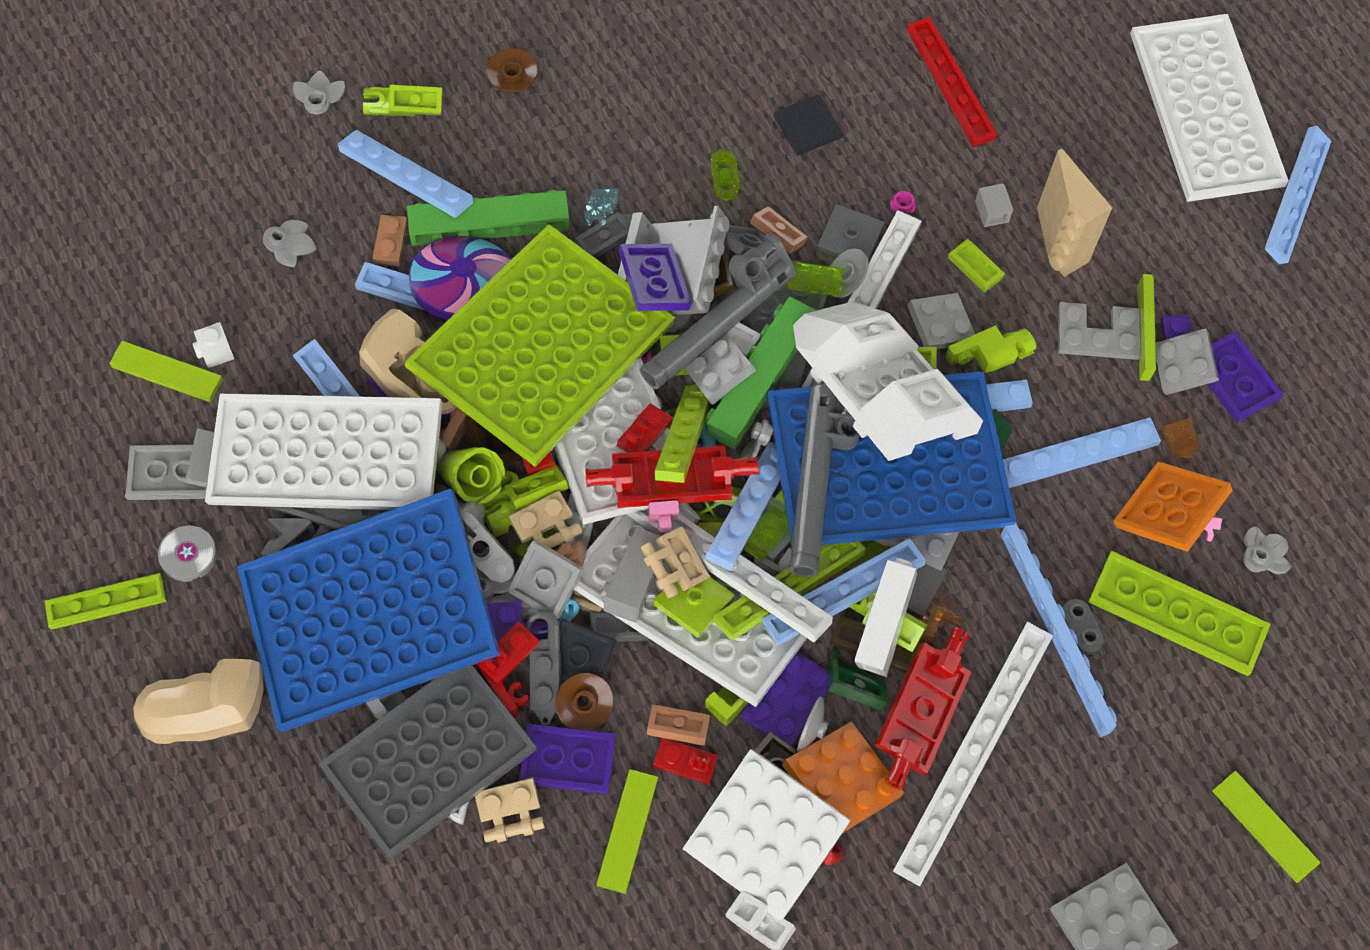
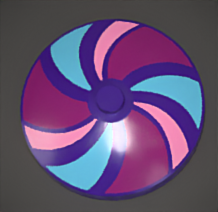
M472 236L442 238L426 245L413 258L409 269L410 291L415 301L425 311L448 321L512 259L502 248L485 239Z

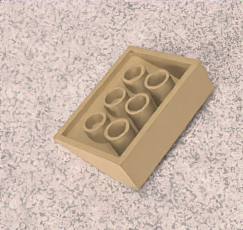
M1063 149L1057 151L1037 206L1050 265L1054 270L1060 271L1065 277L1089 263L1112 210L1110 204Z

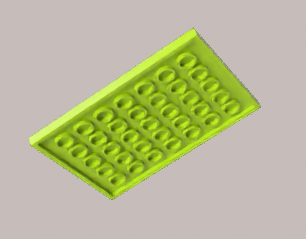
M548 224L405 361V367L536 467L674 324L675 317L667 311H637L627 281Z

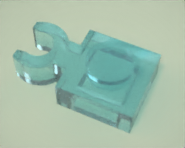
M617 188L592 190L586 204L587 212L584 215L588 226H591L595 219L599 220L600 225L606 223L605 214L613 213L620 197Z

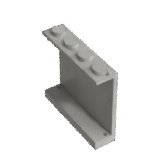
M714 206L713 214L710 216L711 219L651 224L642 212L633 213L626 244H672L691 300V306L689 310L667 311L671 315L709 312L710 303L714 298L715 280L719 275L720 258L724 253V240L726 232L729 230V220L719 206ZM621 261L618 276L628 282Z

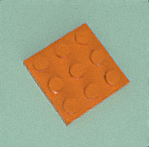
M1158 461L1113 521L1118 529L1188 552L1233 490L1228 482Z
M852 721L787 758L782 764L789 776L851 819L844 832L893 803L904 794L903 790L891 787L892 782L890 785L885 783L889 771Z

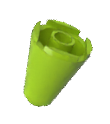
M483 447L447 451L437 465V473L441 474V478L462 500L466 502L473 501L476 504H484L492 500L501 490L502 476L505 477V469L500 457L495 452Z

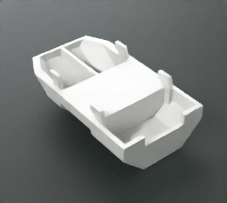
M849 302L806 313L793 325L796 348L812 366L810 372L812 377L818 384L825 382L856 420L853 424L855 430L862 438L868 435L888 461L911 454L916 444L954 433L952 437L955 440L978 433L983 422L981 417L938 369H933L917 351V343L890 313L855 302Z

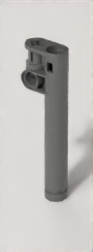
M767 233L763 237L764 242L756 248L752 247L746 253L736 254L731 258L729 271L738 289L640 368V373L648 385L654 389H659L666 381H669L796 276L795 268L782 242L774 234Z
M816 385L810 390L789 571L792 574L801 577H813L818 574L832 448L851 450L856 447L860 438L859 433L853 427L856 420L827 385ZM848 430L852 432L853 435L848 436L844 434L843 431Z

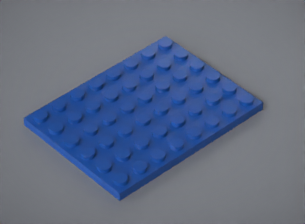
M984 372L944 375L983 420L977 434L955 440L952 437L954 433L916 444L911 454L890 461L887 460L868 435L864 438L860 436L856 447L851 450L832 448L821 545L1003 528L1016 524L1017 521ZM812 387L767 391L766 395L770 421L774 428L773 439L791 545L810 390ZM848 430L843 431V433L848 436L853 435V433Z
M452 489L237 566L277 731L279 732L288 731L501 655L456 496Z

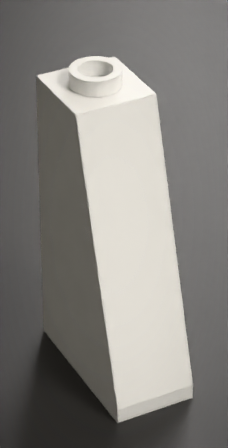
M896 558L895 562L887 560L854 660L860 669L887 677L917 577L916 568H912L913 563L900 558Z

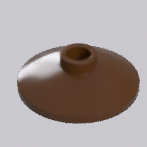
M514 48L504 49L490 58L487 63L486 74L489 82L496 89L509 93L520 92L530 87L537 77V64L534 58L523 50Z
M579 673L569 677L562 683L556 694L555 708L557 715L570 729L591 731L600 727L609 718L613 708V694L609 685L601 677L592 673ZM585 695L587 697L586 703L578 705V698Z

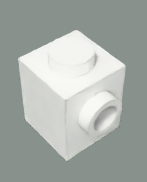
M220 322L194 331L197 342L192 343L198 359L204 357L208 368L234 359Z

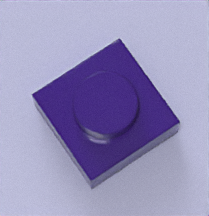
M1189 315L1162 316L1160 319L1163 340L1192 332Z

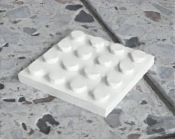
M750 749L683 850L740 892L743 890L768 906L767 912L778 920H783L851 819L755 750Z

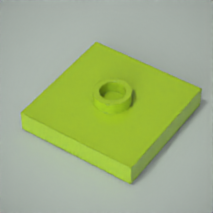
M709 577L685 591L681 589L677 581L673 584L679 594L668 599L666 593L662 590L654 599L653 605L699 638L714 622V615L728 607L734 601L735 595Z

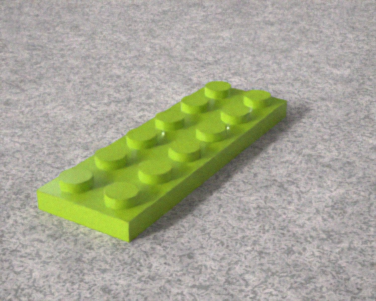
M1113 551L1110 552L1088 601L1246 676L1252 673L1271 625Z

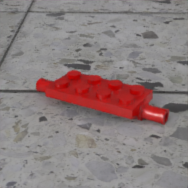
M725 446L695 448L684 483L655 480V469L662 450L613 453L611 468L585 469L586 487L612 485L613 488L615 487L617 508L649 506V503L678 501V504L732 500L731 479H733V476L759 474V464L756 463L758 462L757 457L732 459V457L726 455Z
M952 628L945 647L940 650L933 648L927 643L919 644L874 745L895 759L885 779V783L890 785L892 782L891 787L895 789H903L910 769L915 770L921 775L928 774L971 675V671L964 668L961 663L962 657L960 655L969 638V633L964 632V635H962L964 630L961 628Z

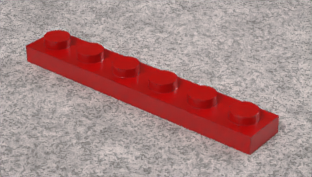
M931 17L908 24L906 31L972 147L974 148L996 140V130Z

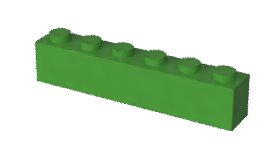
M550 190L545 193H522L514 196L498 195L493 198L483 199L473 198V204L456 218L432 204L417 203L407 206L409 235L412 246L427 245L436 240L451 236H472L488 239L539 234L548 224L559 232L570 231L566 191Z
M790 296L784 305L781 303L778 305L773 314L774 321L771 325H765L760 334L761 341L757 346L753 344L746 356L756 371L719 399L720 404L716 409L712 408L705 419V423H707L706 435L734 450L737 448L765 404L767 391L774 390L798 352L793 325L804 314L817 310Z

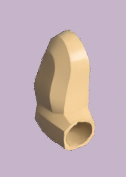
M389 310L375 322L364 338L359 351L361 367L374 379L388 397L440 398L443 402L442 414L452 412L457 406L405 367V361L425 343L420 340L423 334L421 328L415 320L401 310Z
M222 659L218 661L217 666L211 673L193 674L184 679L159 680L146 686L136 699L133 708L136 724L145 738L158 744H169L177 741L211 740L246 731L252 727L261 704L264 690L262 666L254 660Z

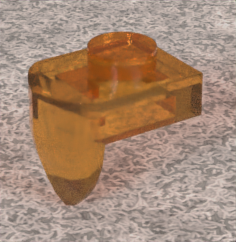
M1190 418L1162 427L1172 456L1179 459H1189L1199 450L1200 444Z
M934 602L930 615L924 614L921 620L928 626L920 641L931 645L940 620L950 624L963 625V619L949 607Z

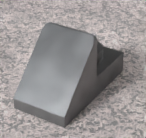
M268 519L271 529L279 537L270 540L265 545L261 555L265 557L305 542L315 533L312 522L308 519Z

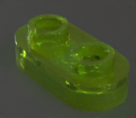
M726 150L717 151L712 155L710 161L713 190L718 198L731 200L738 195L740 188L736 157ZM719 165H726L727 168H720ZM725 186H727V187H729V188H731V189H730V190H724V189H722V188L725 187Z

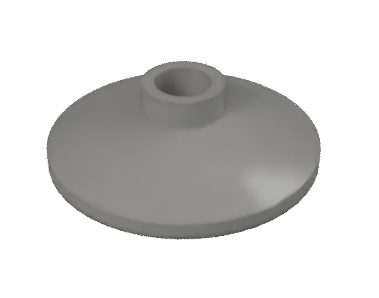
M856 248L849 249L841 253L833 261L829 270L834 271L828 292L830 295L836 298L846 297L857 290L862 284L868 271V258L863 251Z
M823 697L817 699L808 717L798 744V752L810 746L816 737L823 739L829 723L823 720L825 712Z

